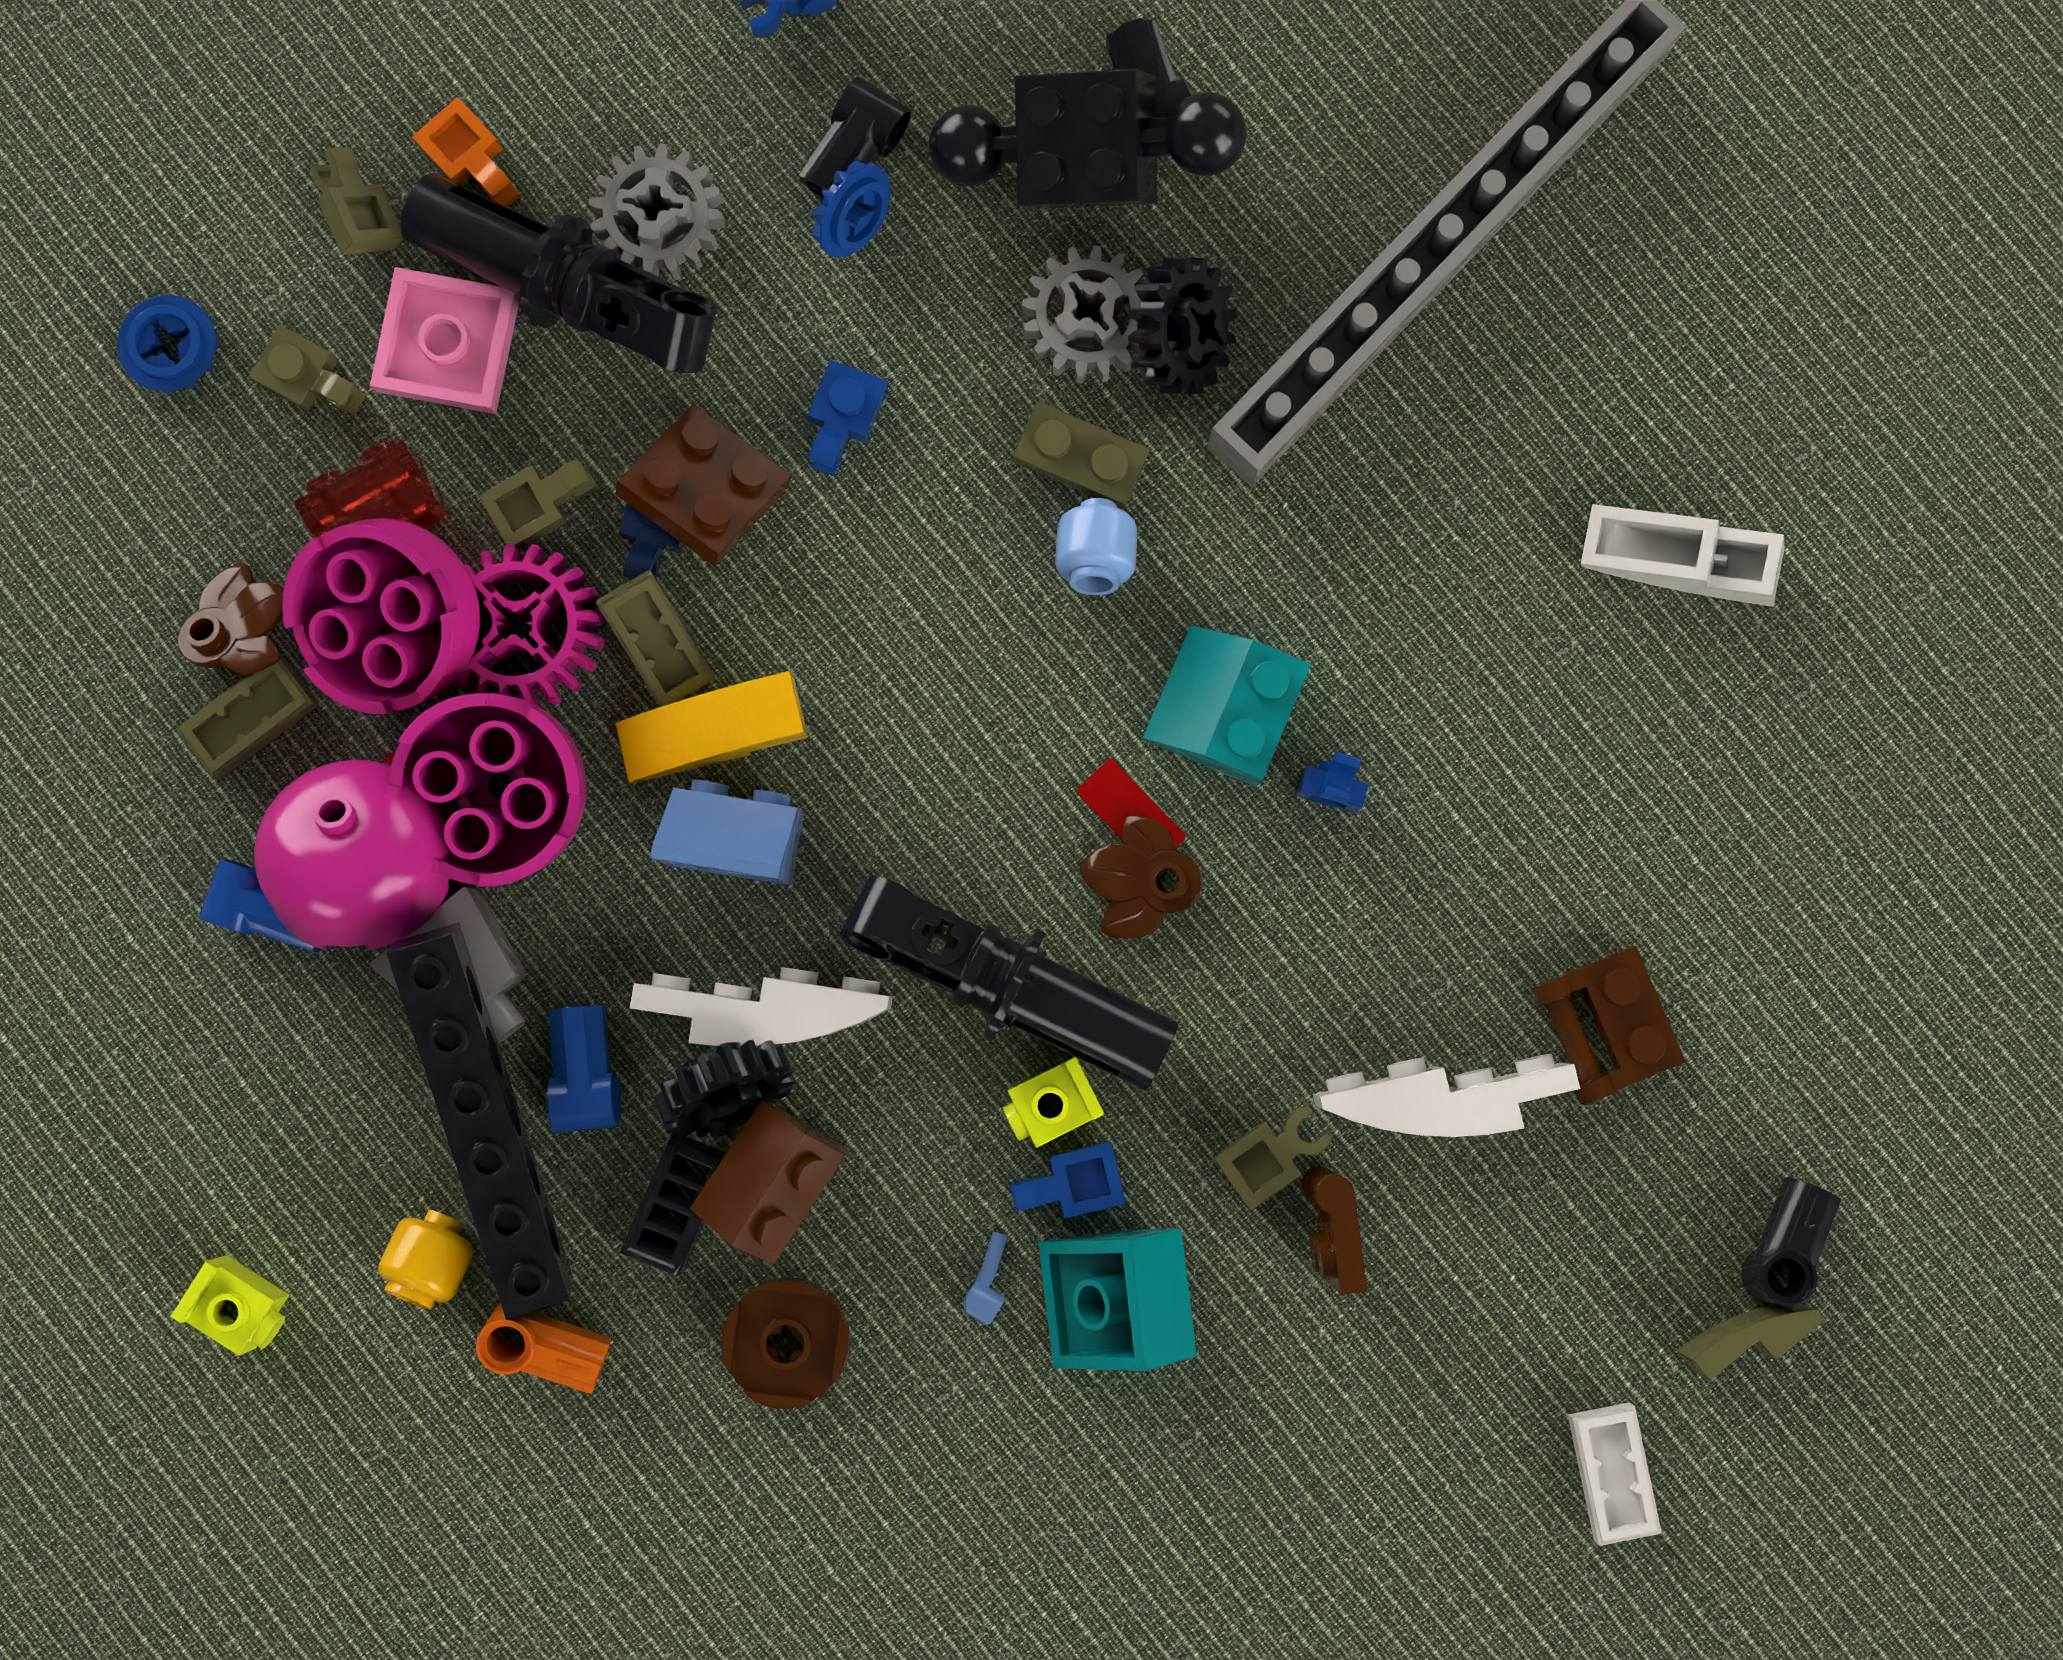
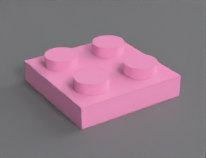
M395 267L370 387L378 393L496 414L520 296L501 286Z

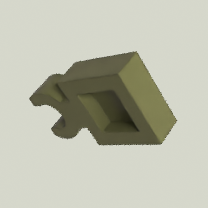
M1300 1106L1292 1110L1285 1118L1283 1130L1275 1135L1268 1124L1263 1121L1213 1156L1250 1211L1302 1175L1293 1162V1158L1300 1153L1305 1155L1318 1154L1324 1151L1331 1143L1332 1139L1325 1132L1310 1142L1300 1139L1298 1125L1313 1113L1309 1106Z

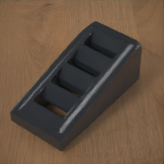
M673 1132L630 1226L620 1253L672 1275L679 1276L685 1272L705 1222L690 1209L694 1203L693 1201L666 1191L665 1187L668 1180H672L701 1192L727 1152L688 1136L679 1138L677 1132ZM678 1156H683L710 1167L711 1170L707 1179L675 1167ZM658 1204L690 1216L686 1226L655 1215ZM648 1229L678 1240L675 1251L646 1240L645 1236Z

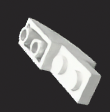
M781 967L779 979L763 977L760 1001L751 1000L753 988L715 982L713 994L689 991L690 978L653 973L651 985L634 983L630 1008L692 1018L689 1043L720 1046V1044L740 1042V1045H743L748 1040H754L755 1045L759 1046L768 1040L773 1041L774 1044L799 1042L853 1027L891 1009L893 996L880 995V982L843 976L842 988L840 989L817 985L818 972Z
M1545 1054L1516 1061L1517 1073L1493 1078L1491 1068L1455 1075L1456 1087L1449 1088L1445 1069L1436 1066L1426 1068L1424 1057L1387 1065L1389 1077L1365 1082L1363 1072L1326 1079L1328 1091L1313 1094L1315 1106L1345 1119L1379 1129L1420 1136L1460 1137L1490 1135L1524 1129L1518 1103L1578 1090L1580 1085L1574 1064H1555L1553 1055Z

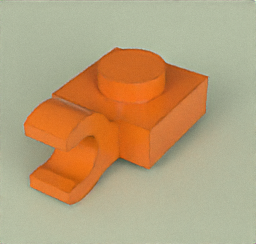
M458 97L412 136L421 150L449 180L463 185L472 177L490 199L506 207H509L521 196L512 186L511 180L492 161L503 150V147L497 138Z

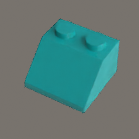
M1190 626L1142 740L1257 787L1263 781L1311 664L1252 639Z
M1181 1228L1127 1230L1038 1242L1053 1368L1148 1371L1197 1357Z

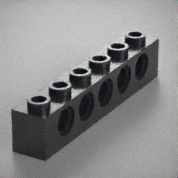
M454 923L397 940L387 951V956L505 1318L507 1320L567 1301L570 1298L573 1275L460 923Z

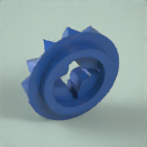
M857 160L849 165L846 172L837 170L831 187L828 190H821L824 198L821 205L815 208L812 213L817 222L813 227L811 236L820 243V249L833 257H847L866 245L880 229L888 210L891 194L888 175L883 169L872 162L865 164Z
M175 295L155 296L138 304L124 319L118 335L119 358L131 378L146 389L149 388L170 395L175 390L196 388V381L205 372L214 371L212 360L215 349L221 346L215 335L214 322L205 311L191 300ZM161 326L177 339L184 337V340L177 345L180 353L178 356L180 362H175L164 353L157 355V352L164 347L161 339L163 335L158 327Z

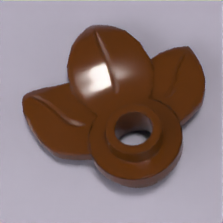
M245 563L233 565L222 570L203 589L198 611L187 618L181 626L178 634L180 652L189 662L196 666L208 668L226 666L237 674L256 673L277 663L281 658L279 650L267 635L283 618L282 601L284 587L270 582H253L252 571ZM212 632V634L204 640V638Z
M1127 816L1122 832L1123 845H1109L1099 848L1089 854L1080 864V872L1087 884L1100 896L1111 900L1103 918L1101 931L1108 936L1122 939L1140 938L1153 933L1167 913H1179L1190 908L1198 899L1202 889V874L1197 863L1188 855L1176 850L1169 829L1152 818ZM1168 870H1174L1179 876V885L1172 893H1165L1160 887V878Z

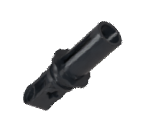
M436 173L423 176L411 189L401 215V232L404 239L421 249L518 294L522 302L520 313L528 324L547 328L557 323L562 317L568 326L581 332L589 330L596 332L609 341L619 343L650 358L654 363L667 370L678 373H696L704 368L717 312L716 305L703 295L683 290L658 278L651 272L641 270L622 261L615 250L604 245L593 246L592 229L586 220L566 214L556 219L553 226L549 227Z
M870 876L840 932L843 940L866 955L885 960L922 980L953 993L951 1003L963 1008L964 1004H970L972 1008L982 1010V1013L987 1015L984 1037L994 1040L1001 1024L1007 1026L1006 1030L1014 1026L1144 1091L1148 1089L1168 1052L1179 1022L1046 958V950L1044 952L1038 950L1045 933L1038 929L1023 944L1017 941L1015 943L1011 938L1003 937L1000 933L1002 928L990 923L983 929L960 918L953 912L944 910L914 895L911 891L892 880L879 876ZM935 937L946 942L939 955L932 954L927 950Z

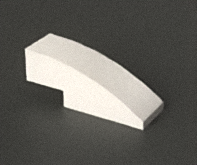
M1592 504L1581 566L1659 587L1773 607L1785 549L1784 535L1720 527L1719 520Z

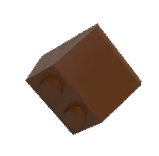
M761 1100L690 1209L731 1246L774 1265L845 1157L849 1147L830 1135Z

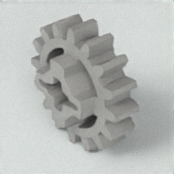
M660 143L655 157L647 158L640 145L635 146V161L627 165L617 156L612 159L613 166L617 172L613 179L603 175L597 176L596 182L605 195L604 197L589 199L588 205L593 214L601 217L592 222L590 226L595 237L605 240L603 245L615 250L621 256L622 261L637 268L641 265L644 271L651 272L657 277L660 269L667 268L672 278L676 281L681 279L680 264L687 261L697 270L703 267L697 253L701 247L711 251L717 250L718 243L710 229L725 228V219L722 212L713 209L724 203L718 187H709L713 178L706 165L698 167L693 171L694 161L690 152L684 150L674 161L671 160L666 144ZM675 180L685 185L694 194L696 202L690 201L689 196L676 193L674 187ZM658 206H666L667 210L659 211L656 221H649L647 216L656 215ZM619 225H625L626 229L630 231H638L640 247L631 243L622 235Z
M1094 245L1090 258L1081 260L1076 248L1071 247L1068 248L1067 264L1061 266L1051 257L1045 261L1047 280L1033 275L1030 278L1029 290L1038 298H1026L1022 301V314L1035 318L1023 325V333L1025 339L1040 338L1034 347V357L1037 361L1045 359L1050 355L1054 357L1053 375L1058 377L1068 366L1075 369L1076 383L1083 384L1087 370H1096L1099 379L1103 383L1109 379L1110 365L1115 363L1124 372L1131 369L1132 359L1128 351L1131 350L1139 353L1140 347L1139 344L1129 343L1128 336L1137 330V321L1130 317L1128 327L1124 334L1121 335L1119 333V326L1113 320V317L1121 312L1122 306L1127 304L1128 310L1139 308L1141 299L1138 297L1135 288L1137 284L1142 283L1143 272L1139 268L1126 275L1122 271L1125 255L1118 253L1110 263L1102 261L1101 247ZM1090 278L1101 280L1104 282L1098 283L1091 281H1083L1082 279ZM1056 295L1059 299L1058 304L1062 307L1063 312L1055 318L1054 324L1049 326L1047 310L1052 298ZM1078 307H1083L1088 313L1098 309L1100 311L1099 323H1094L1089 317L1078 321ZM1075 346L1093 348L1095 352H1082L1072 348Z

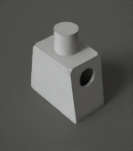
M463 887L440 905L437 912L424 925L407 937L454 923H460L499 1044L515 1033L526 1022L505 994L524 980L527 975L485 897L478 889ZM391 945L369 964L398 990L387 956V951L392 947Z

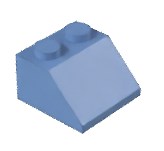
M692 780L691 790L673 787L652 844L651 859L673 867L792 885L804 813L799 808L789 806L791 796L771 791L754 790L752 800L729 797L728 785L703 780Z

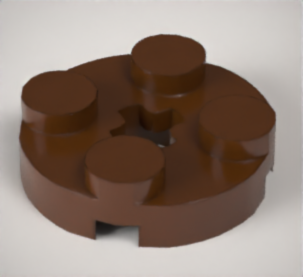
M792 1277L772 1279L750 1289L726 1319L721 1341L723 1362L729 1374L732 1373L736 1383L744 1389L743 1392L761 1405L776 1409H793L814 1401L815 1398L825 1394L840 1377L849 1356L850 1330L839 1300L813 1282ZM783 1325L794 1327L795 1336L804 1340V1348L794 1350L790 1360L779 1358V1348L769 1345L770 1334H780Z

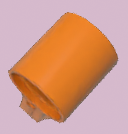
M500 1303L495 1307L477 1337L476 1352L478 1359L485 1368L496 1374L509 1375L522 1371L592 1394L612 1337L545 1316L540 1310L506 1320ZM505 1326L518 1330L523 1336L525 1344L517 1346L504 1342L499 1336L497 1328Z

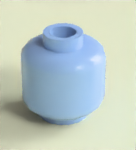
M1091 498L1062 515L1057 526L1055 565L1058 574L1070 583L1072 589L1087 595H1106L1116 591L1119 585L1131 578L1136 568L1137 527L1135 520L1128 513L1118 509L1117 505L1108 499Z

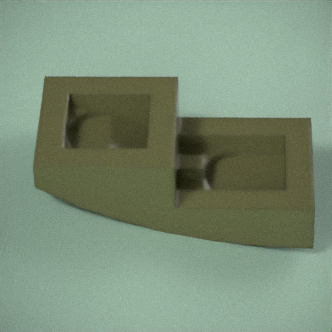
M1804 1304L1792 1307L1780 1305L1761 1307L1714 1325L1694 1337L1678 1349L1677 1352L1692 1371L1711 1380L1752 1346L1759 1353L1774 1360L1779 1359L1823 1323L1825 1318L1817 1309Z

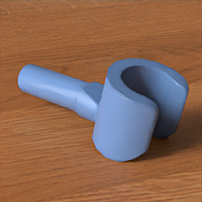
M994 1231L981 1271L979 1270L977 1279L963 1300L966 1313L984 1325H988L993 1321L1006 1298L989 1287L996 1276L1008 1237Z

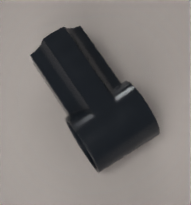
M1138 18L1121 24L1114 32L1106 35V47L1114 70L1138 69L1156 76L1157 117L1170 116L1182 100L1191 96L1184 80L1176 79L1156 20Z
M861 77L854 78L836 103L831 117L832 126L799 173L800 182L816 197L823 200L824 196L821 190H828L831 187L837 170L846 172L849 165L855 160L865 164L870 162L875 164L879 156L885 158L895 149L909 125L912 115L911 109Z
M1792 1177L1784 1178L1758 1247L1747 1256L1742 1266L1741 1277L1743 1286L1750 1296L1759 1302L1787 1307L1801 1305L1811 1298L1816 1290L1818 1280L1815 1267L1842 1199L1813 1184ZM1778 1259L1786 1264L1790 1274L1788 1285L1780 1293L1773 1291L1768 1281L1769 1269Z

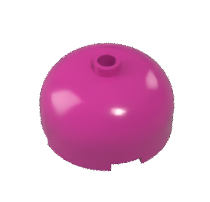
M374 518L334 528L321 537L312 539L299 552L286 578L282 601L285 629L293 628L299 649L309 665L303 671L323 693L350 709L369 714H388L392 711L407 709L425 702L445 691L459 678L469 664L476 649L480 631V606L473 580L462 560L443 540L415 524L396 519ZM440 630L441 640L435 636V634Z
M474 693L460 695L444 700L424 711L406 728L398 740L400 744L392 760L389 783L385 784V795L399 801L401 788L405 780L412 777L416 791L424 799L438 803L447 820L444 828V839L453 856L449 860L432 857L431 872L436 874L439 871V874L462 883L478 885V887L512 883L532 875L549 865L566 849L576 834L584 814L587 797V780L584 764L579 750L567 730L541 707L519 697L506 694ZM499 774H505L512 780L503 791L502 797L495 792L493 787L494 779Z
M345 760L317 767L301 775L286 786L272 801L261 820L254 847V864L260 888L283 926L298 939L311 946L326 950L327 945L340 947L366 945L369 951L388 946L397 940L409 936L424 925L437 912L439 906L443 904L450 892L449 878L439 874V871L436 874L431 872L432 857L449 860L453 856L444 839V828L447 822L444 813L438 803L424 799L416 791L412 777L405 780L401 788L399 801L385 795V784L389 783L391 765L370 760Z

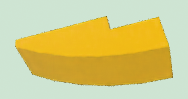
M790 671L707 692L615 723L630 784L749 756L751 751L808 738L795 679Z

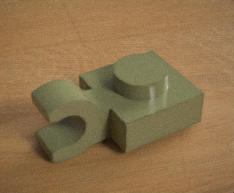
M349 147L326 148L324 153L329 164L314 165L311 168V173L317 188L323 193L318 199V203L341 254L394 251L404 240V237L381 184H364L356 157Z
M280 324L248 376L258 385L308 412L317 397H320L355 416L367 396L355 389L356 386L353 383L332 373L339 361L335 355Z
M577 458L563 465L544 479L539 470L530 465L479 495V498L505 544H514L521 550L568 522L559 507L560 505L581 499L595 491L599 486L586 465L583 466Z

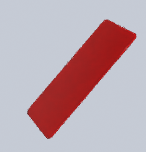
M1108 759L1077 789V794L1121 839L1123 825L1127 816H1144L1162 823L1170 830L1175 847H1178L1186 838L1185 833L1112 759Z

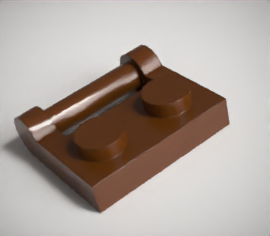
M1637 946L1627 947L1532 987L1538 1005L1545 1004L1570 1064L1575 1065L1580 1089L1575 1090V1093L1581 1105L1602 1099L1617 1090L1686 1062ZM1582 989L1615 1067L1603 1073L1600 1072L1568 996Z
M1317 1166L1311 1168L1302 1178L1301 1189L1303 1195L1310 1202L1316 1204L1319 1233L1309 1234L1314 1272H1320L1321 1278L1325 1279L1341 1295L1367 1292L1353 1185L1348 1179L1335 1174L1325 1167Z

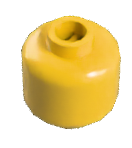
M428 1210L424 1220L414 1217L402 1219L397 1224L379 1262V1274L388 1282L384 1291L401 1300L431 1310L435 1301L442 1303L451 1300L456 1294L474 1254L472 1244L459 1235L464 1224L434 1210Z

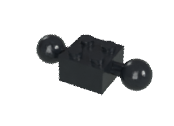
M1138 69L1015 76L1016 124L1001 125L992 113L978 106H957L942 114L934 124L929 138V153L931 161L939 174L949 182L959 186L983 184L998 173L1003 163H1017L1018 206L1046 209L1157 204V156H1171L1179 167L1194 175H1217L1228 170L1241 156L1246 143L1247 129L1244 117L1237 105L1227 97L1213 92L1193 94L1182 100L1170 116L1157 117L1156 76Z

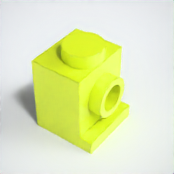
M1076 1056L1008 1089L1013 1102L1002 1107L1018 1141L1030 1136L1036 1148L1104 1115ZM1054 1093L1062 1099L1063 1108L1057 1116L1045 1117L1040 1113L1038 1101L1044 1094Z
M225 1255L205 1261L170 1317L179 1323L186 1322L240 1356L256 1349L257 1346L264 1349L273 1340L284 1323L285 1316L279 1313L290 1294L230 1256ZM227 1300L232 1301L238 1308L236 1321L221 1312Z

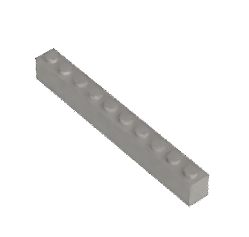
M1625 0L1212 428L1207 447L1252 488L1667 57L1686 26L1658 0Z

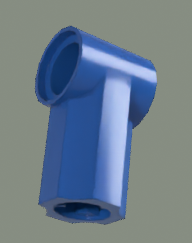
M220 858L198 918L248 935H254L256 932L311 952H320V948L301 941L283 926L260 888L255 868Z
M606 1005L549 1010L554 1076L549 1078L547 1103L553 1132L561 1133L619 1127L621 1122V1094L617 1074L614 1070L611 1071Z

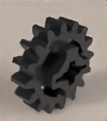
M1163 258L1162 266H1150L1147 269L1150 284H1137L1135 288L1141 303L1139 308L1129 309V316L1137 321V330L1128 336V342L1139 344L1140 352L1136 355L1133 362L1135 367H1148L1145 383L1147 385H1159L1160 393L1201 394L1203 393L1204 384L1215 385L1218 382L1215 367H1228L1230 362L1224 351L1227 344H1233L1236 341V336L1228 331V322L1234 320L1237 317L1236 310L1226 308V301L1230 297L1232 290L1230 286H1218L1222 271L1219 268H1207V259Z
M748 1040L743 1045H740V1042H729L720 1044L715 1051L707 1055L702 1054L697 1059L688 1060L682 1067L676 1069L677 1079L662 1082L660 1084L662 1092L654 1095V1099L667 1133L677 1132L679 1138H684L696 1131L698 1138L704 1137L708 1133H710L711 1137H720L731 1134L735 1128L745 1124L761 1100L773 1105L772 1100L787 1097L789 1094L787 1087L795 1084L796 1080L782 1045L775 1047L771 1040L757 1047L754 1040Z

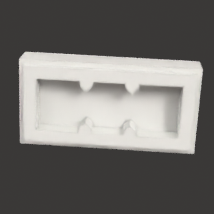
M1628 1402L1568 1414L1594 1541L1599 1546L1662 1534L1635 1406Z

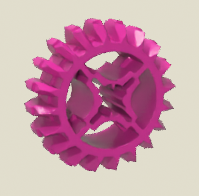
M506 544L503 550V562L499 563L490 551H482L480 560L484 570L478 573L468 564L464 565L475 585L480 612L485 605L491 614L492 626L490 632L481 641L484 647L478 651L476 645L469 664L455 681L456 684L463 689L477 684L475 693H498L515 697L519 696L521 699L537 706L539 705V692H542L546 700L552 705L561 703V694L557 685L563 682L574 692L579 691L582 688V684L579 679L572 675L575 669L580 666L588 672H594L597 668V664L584 655L586 648L599 650L605 646V640L601 636L588 632L589 629L600 627L606 623V619L601 611L586 610L600 598L599 593L593 587L580 589L584 584L586 574L579 567L565 572L567 559L558 552L551 555L545 562L544 550L540 546L532 544L526 551L522 561L519 549L514 544ZM518 582H539L549 586L540 595L534 591L529 597L520 601L508 600L499 591L508 585ZM565 604L568 621L567 633L563 645L558 652L550 642L549 630L555 619L560 616L557 609ZM504 609L517 618L521 617L528 622L526 624L532 628L529 635L538 643V648L525 638L521 639L514 634L517 632L510 628L513 621L504 613ZM441 630L435 634V636L440 640ZM524 654L532 655L544 666L535 672L520 676L501 675L491 671L501 661L508 664L515 657Z

